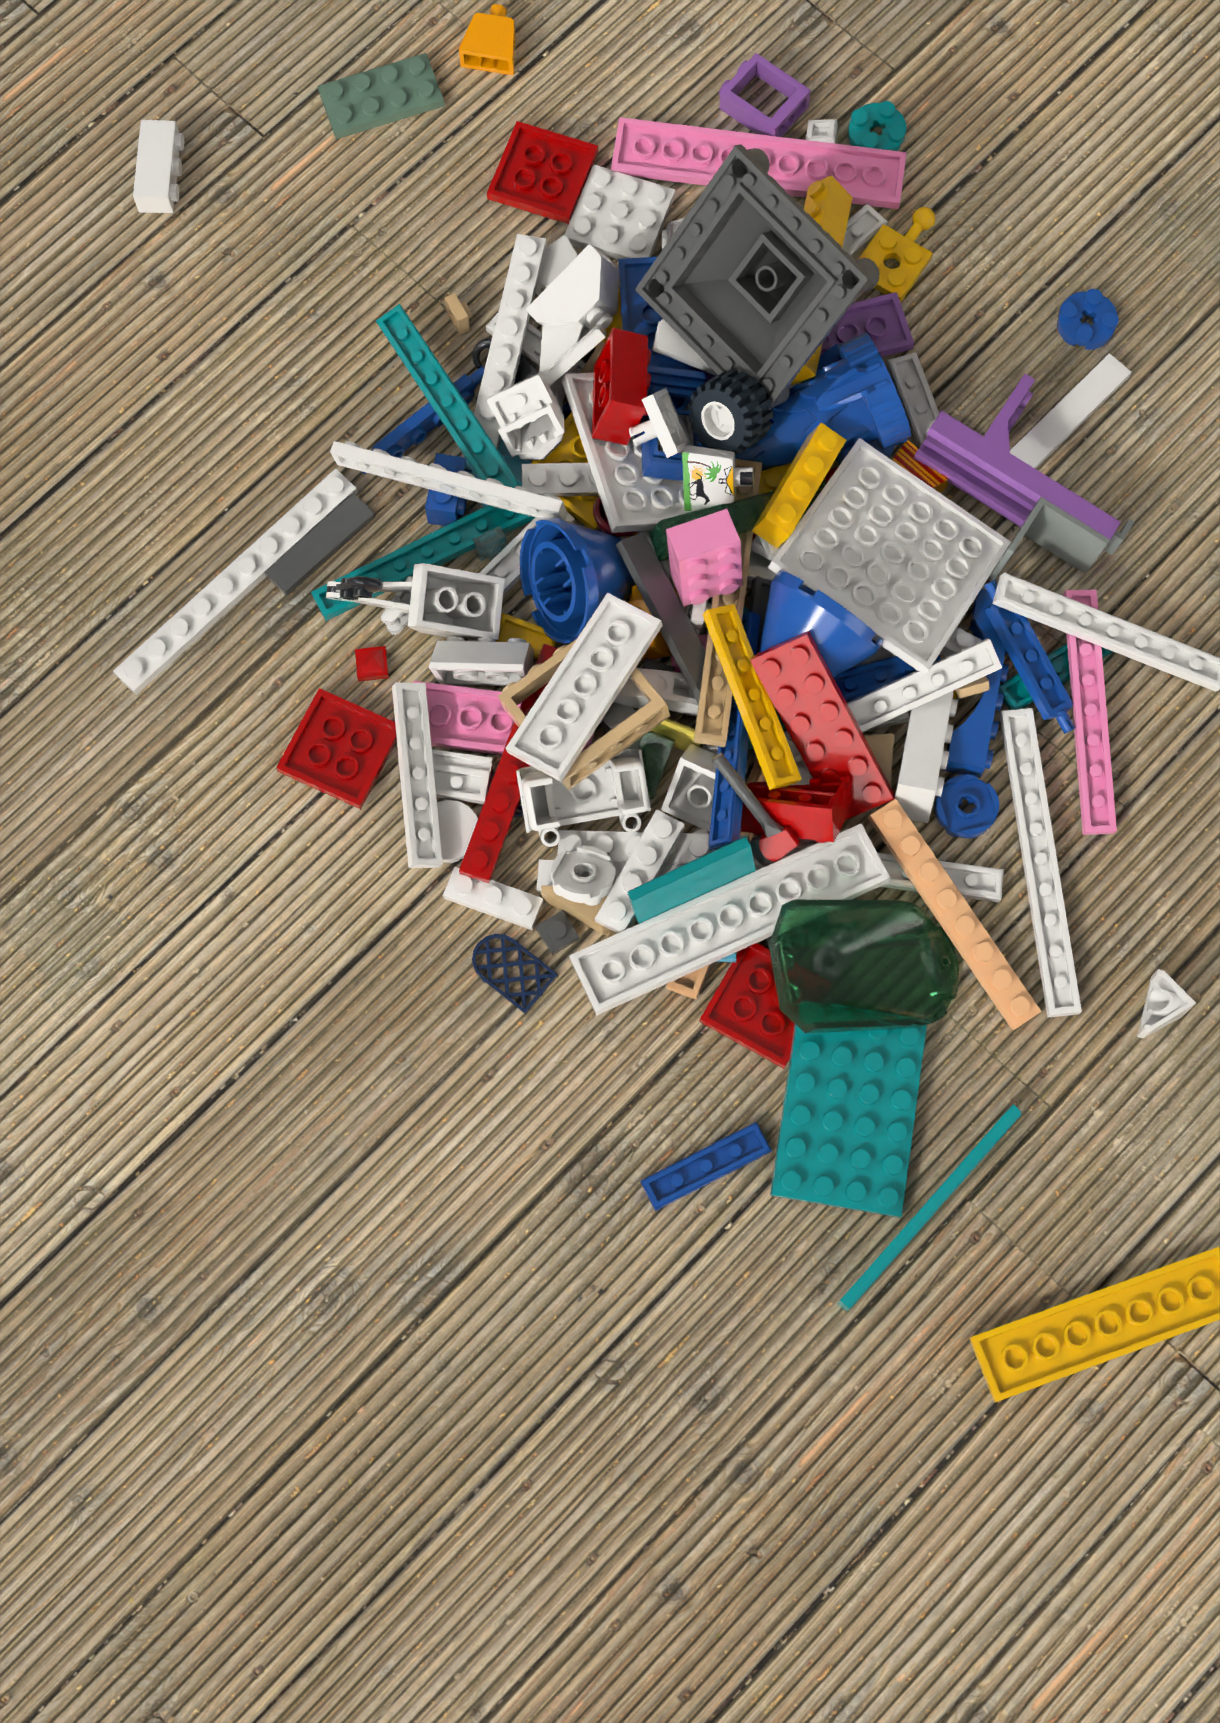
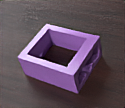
M755 53L749 61L745 60L740 65L737 74L731 81L726 80L719 91V109L755 134L782 137L809 107L811 90ZM755 75L788 97L787 101L771 118L737 96Z

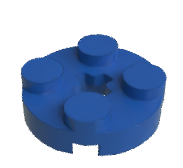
M1090 289L1087 292L1075 293L1063 302L1058 313L1057 329L1060 336L1069 345L1075 347L1077 344L1079 346H1086L1085 349L1093 350L1104 346L1110 341L1119 318L1112 302L1103 296L1099 290ZM1083 316L1092 317L1093 325H1090L1088 322L1082 323Z
M969 774L958 775L949 779L943 786L941 797L937 796L935 801L937 820L946 833L952 837L974 838L986 833L993 826L999 811V799L995 789L988 782L986 784L979 780L977 776ZM963 799H967L969 804L974 803L975 808L971 810V813H965V811L959 809Z

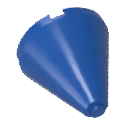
M548 518L536 521L537 526L528 529L524 535L520 550L521 584L524 596L532 594L537 611H533L531 614L537 625L541 626L545 634L552 640L559 643H570L578 638L607 593L624 601L632 593L631 587L636 584L616 547V544L624 539L560 518Z
M782 570L778 571L771 581L759 653L809 630L833 678L876 654L883 641L880 638L876 642L872 640L876 633L868 625L819 590L814 591L802 585L804 581Z

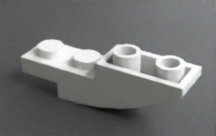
M638 668L666 702L668 710L697 717L698 703L682 673ZM629 677L614 703L641 709L649 703V700Z

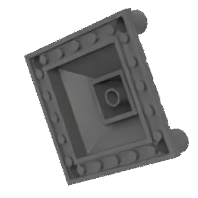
M740 144L735 145L635 290L718 375L725 371L737 370L738 373L742 371L748 373L750 379L753 377L759 381L758 386L760 388L764 387L767 392L765 396L771 401L772 405L769 406V410L788 399L791 382L860 293L868 291L877 285L880 273L877 265L871 259L862 258L854 260L768 174L770 163L764 151L757 148L747 150Z

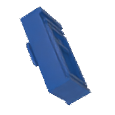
M649 365L647 373L651 374V382L647 396L666 388L670 396L691 399L690 397L697 390L696 388L704 384L706 379L705 372ZM676 409L678 415L688 416L691 414L689 410ZM649 415L643 416L641 423L650 420ZM643 431L641 433H638L637 435H634V439L638 436L645 434V432ZM693 433V446L707 448L705 443L702 445L698 441L699 436L697 433ZM658 437L641 444L643 477L683 481L682 454L677 453L667 458L665 452L658 451Z

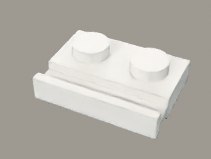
M432 749L436 797L484 804L489 790L493 758Z

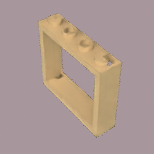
M577 639L569 645L559 647L551 658L544 663L534 665L525 677L518 682L508 684L502 693L498 695L504 710L518 727H520L526 716L517 705L550 681ZM637 667L630 675V678L649 700V703L579 754L562 780L563 785L568 791L670 717L666 702Z

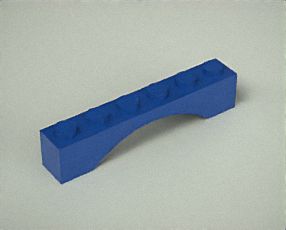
M983 589L979 591L974 600L969 629L975 637L981 640L987 638L991 640L1002 668L986 675L989 680L990 690L982 693L980 702L974 712L962 725L953 731L951 742L947 748L949 756L946 770H943L962 775H974L978 778H981L985 768L990 769L993 750H988L990 739L995 740L999 724L998 721H993L995 710L1000 711L1004 693L998 691L1000 682L1005 683L1009 667V664L1004 663L1005 653H1008L984 611L993 601L987 590Z

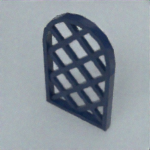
M504 934L486 936L478 942L473 951L472 963L478 976L484 983H487L525 1015L558 977L556 972L524 948L518 941ZM501 939V948L490 949L489 940ZM505 940L513 943L515 946L505 947ZM485 943L486 949L479 950L480 947ZM518 950V961L507 963L506 952ZM522 951L533 960L522 961ZM502 952L503 963L491 964L490 953ZM486 954L487 965L477 966L476 956ZM535 964L536 975L524 976L523 965ZM539 965L550 974L539 975ZM519 966L520 977L508 978L507 967ZM503 967L504 978L492 980L491 969ZM487 969L488 979L479 970ZM550 978L541 989L540 979ZM536 980L537 991L525 992L524 981ZM520 981L521 992L509 993L508 982ZM505 983V993L494 984ZM536 995L526 1007V996ZM522 996V1006L515 1002L512 997Z

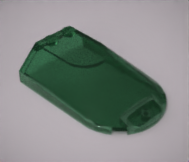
M791 900L782 905L769 943L780 1010L805 1034L918 1028L938 1021L947 1013L946 1010L951 1000L957 996L959 987L957 956L952 942L942 926L937 927L927 917L928 912L923 908L902 900Z

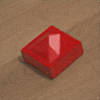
M386 646L355 649L358 682L389 678Z

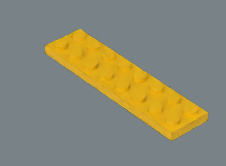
M1220 1247L970 1337L969 1339L994 1403L1220 1320Z

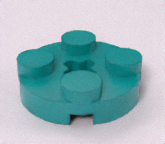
M890 101L866 104L854 110L851 115L848 129L849 142L851 146L898 151L905 139L906 121ZM873 127H880L882 128V134L878 135L876 132H871L870 130H872Z

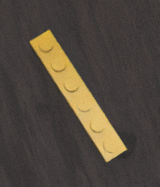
M735 604L708 609L702 615L769 790L796 784L801 780L800 773L773 703L750 662L754 654Z

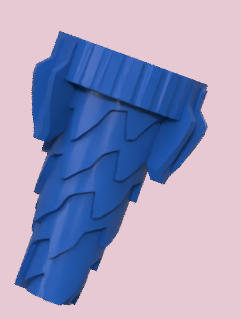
M865 332L842 344H836L825 351L819 358L816 376L792 387L788 399L771 409L773 411V418L769 421L772 425L770 430L767 431V435L742 453L735 455V459L762 463L761 471L776 465L778 467L791 464L807 436L820 423H823L846 439L836 457L839 466L859 438L890 458L894 447L907 441V438L911 437L912 434L894 383L868 333Z

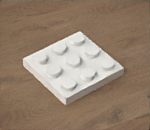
M593 164L564 235L572 246L585 249L591 244L605 256L616 260L651 257L674 200L675 189Z

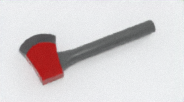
M723 753L716 755L712 762L765 832L764 835L751 838L750 845L754 858L764 866L779 861L789 851L797 847L800 840L788 825L782 827L770 817Z

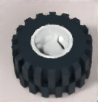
M730 370L729 372L720 373L696 388L697 390L690 397L692 401L688 403V410L691 411L688 419L693 424L691 428L693 433H697L699 436L698 441L702 445L705 443L707 448L732 451L737 455L767 435V431L770 430L772 425L769 421L773 418V411L769 410V406L772 404L770 399H767L765 396L767 392L764 387L760 388L758 386L759 381L754 377L750 379L746 372L738 373L737 370Z

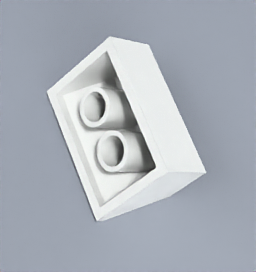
M448 637L446 641H437L430 660L429 669L437 681L444 685L507 686L512 682H518L527 675L528 671L533 667L534 650L530 643H526V640L520 638H510L507 642H495V639L487 637L478 638L477 641H465L461 637Z

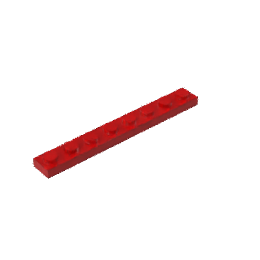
M543 644L536 664L547 661L558 648ZM547 684L522 701L520 710L525 716L528 715ZM515 722L459 869L461 875L490 884L521 800L516 770L531 766L509 754L506 750L507 745L519 728Z

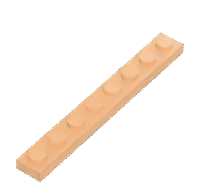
M897 799L868 817L869 821L1012 1031L1042 1012Z

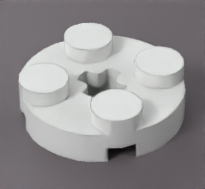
M579 846L577 851L568 854L567 850H565L555 858L552 864L551 878L553 891L556 895L573 902L585 903L590 906L597 905L603 897L609 894L615 883V865L613 866L610 862V857L607 853L595 847ZM584 871L589 872L588 877H579L578 875H576L582 874Z

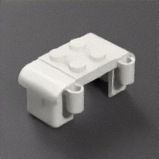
M641 749L623 750L569 791L562 782L533 766L516 770L526 832L529 833L532 830L539 831L542 843L548 847L557 845L560 840L557 827L619 816L620 823L627 832H636L641 826V819L638 813L651 811ZM635 817L633 824H625L627 818ZM548 831L555 833L552 839L544 838Z

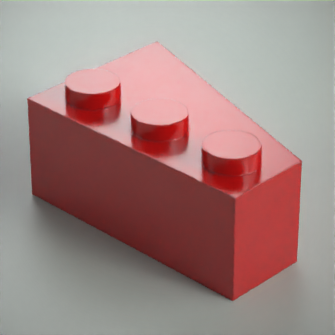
M850 776L840 777V782L820 784V779L814 778L809 779L810 784L788 785L769 790L767 782H751L747 784L770 817L782 827L788 825L796 837L800 839L815 840L819 843L834 842L852 809ZM743 803L741 832L753 833L759 836L764 835L765 832Z

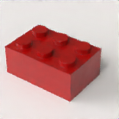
M612 328L594 365L592 438L627 446L631 439L629 428L639 425L641 418L648 415L642 399L647 397V391L651 382V374L647 373V367L651 360V350L648 349V336Z

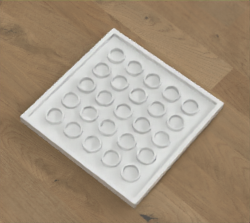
M859 438L768 568L776 574L779 570L788 572L803 580L804 583L802 585L814 591L819 590L832 598L876 633L872 638L875 642L879 638L882 639L883 644L881 646L916 670L926 674L1011 541Z

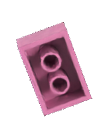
M727 509L666 529L671 577L683 607L690 604L698 605L704 603L708 598L719 594H731L743 586L741 541Z

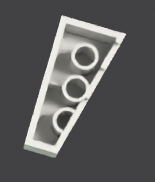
M953 691L910 711L895 799H897L912 821L928 823L935 796L941 797L945 778L939 777L940 769L946 770L949 751L943 750L944 743L950 744L954 725L948 724L949 717L955 718L958 699L952 698Z

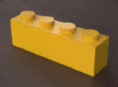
M820 423L807 436L752 532L776 548L785 542L793 533L846 439L823 423Z

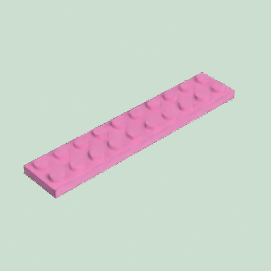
M619 117L611 171H617L633 177L707 186L734 146L742 144L747 150L757 148L765 152L770 163L768 174L790 196L806 198L808 187L813 182L832 175L853 197L852 204H869L870 206L899 209L907 152Z

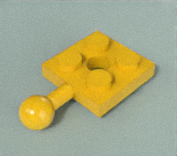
M920 207L915 210L912 216L913 224L905 236L883 224L859 257V259H871L879 269V281L874 288L885 295L897 292L900 303L932 259L933 253L915 243V240L922 231L933 227L936 218L932 209ZM893 258L900 265L895 269H889L884 265V261Z

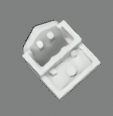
M542 372L487 398V402L500 425L498 432L512 457L518 455L522 460H544L562 442L563 433H565L562 399L558 392L552 393Z

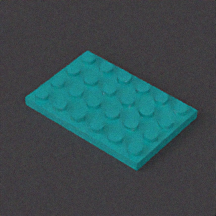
M804 1001L798 1002L770 1196L897 1218L902 1217L927 1023Z

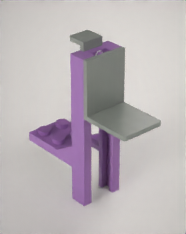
M1027 374L1023 375L984 437L941 410L928 430L923 444L913 457L915 460L948 477L947 482L1020 526L1019 531L991 573L989 579L992 581L997 578L1024 536L1086 573L1103 550L1113 555L1134 524V521L1128 519L1118 532L1116 529L1121 523L1119 520L1010 453L1009 432L1033 396L1029 389L1035 379Z

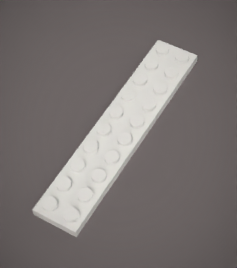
M858 824L839 833L834 842L816 843L571 954L569 958L596 1015H599L889 883L890 876L863 825Z

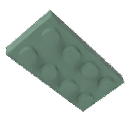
M426 53L317 86L335 139L445 106L442 93Z

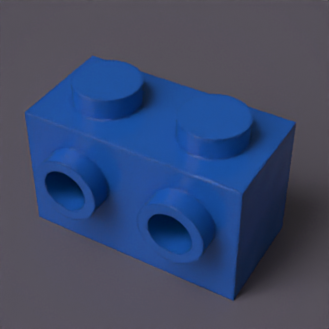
M436 453L434 464H438L447 471L454 473L465 471L472 474V470L467 467L466 457ZM429 489L425 505L428 524L447 526L459 520L460 515L465 514L467 499Z

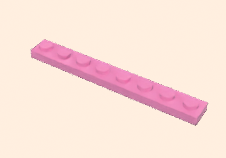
M1097 589L1066 590L1063 594L1065 597L1098 609ZM1066 633L1073 702V722L1075 726L1074 734L1083 835L1114 834L1117 832L1102 648Z

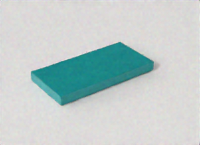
M743 837L629 890L627 893L637 924L755 872L751 845L747 838Z

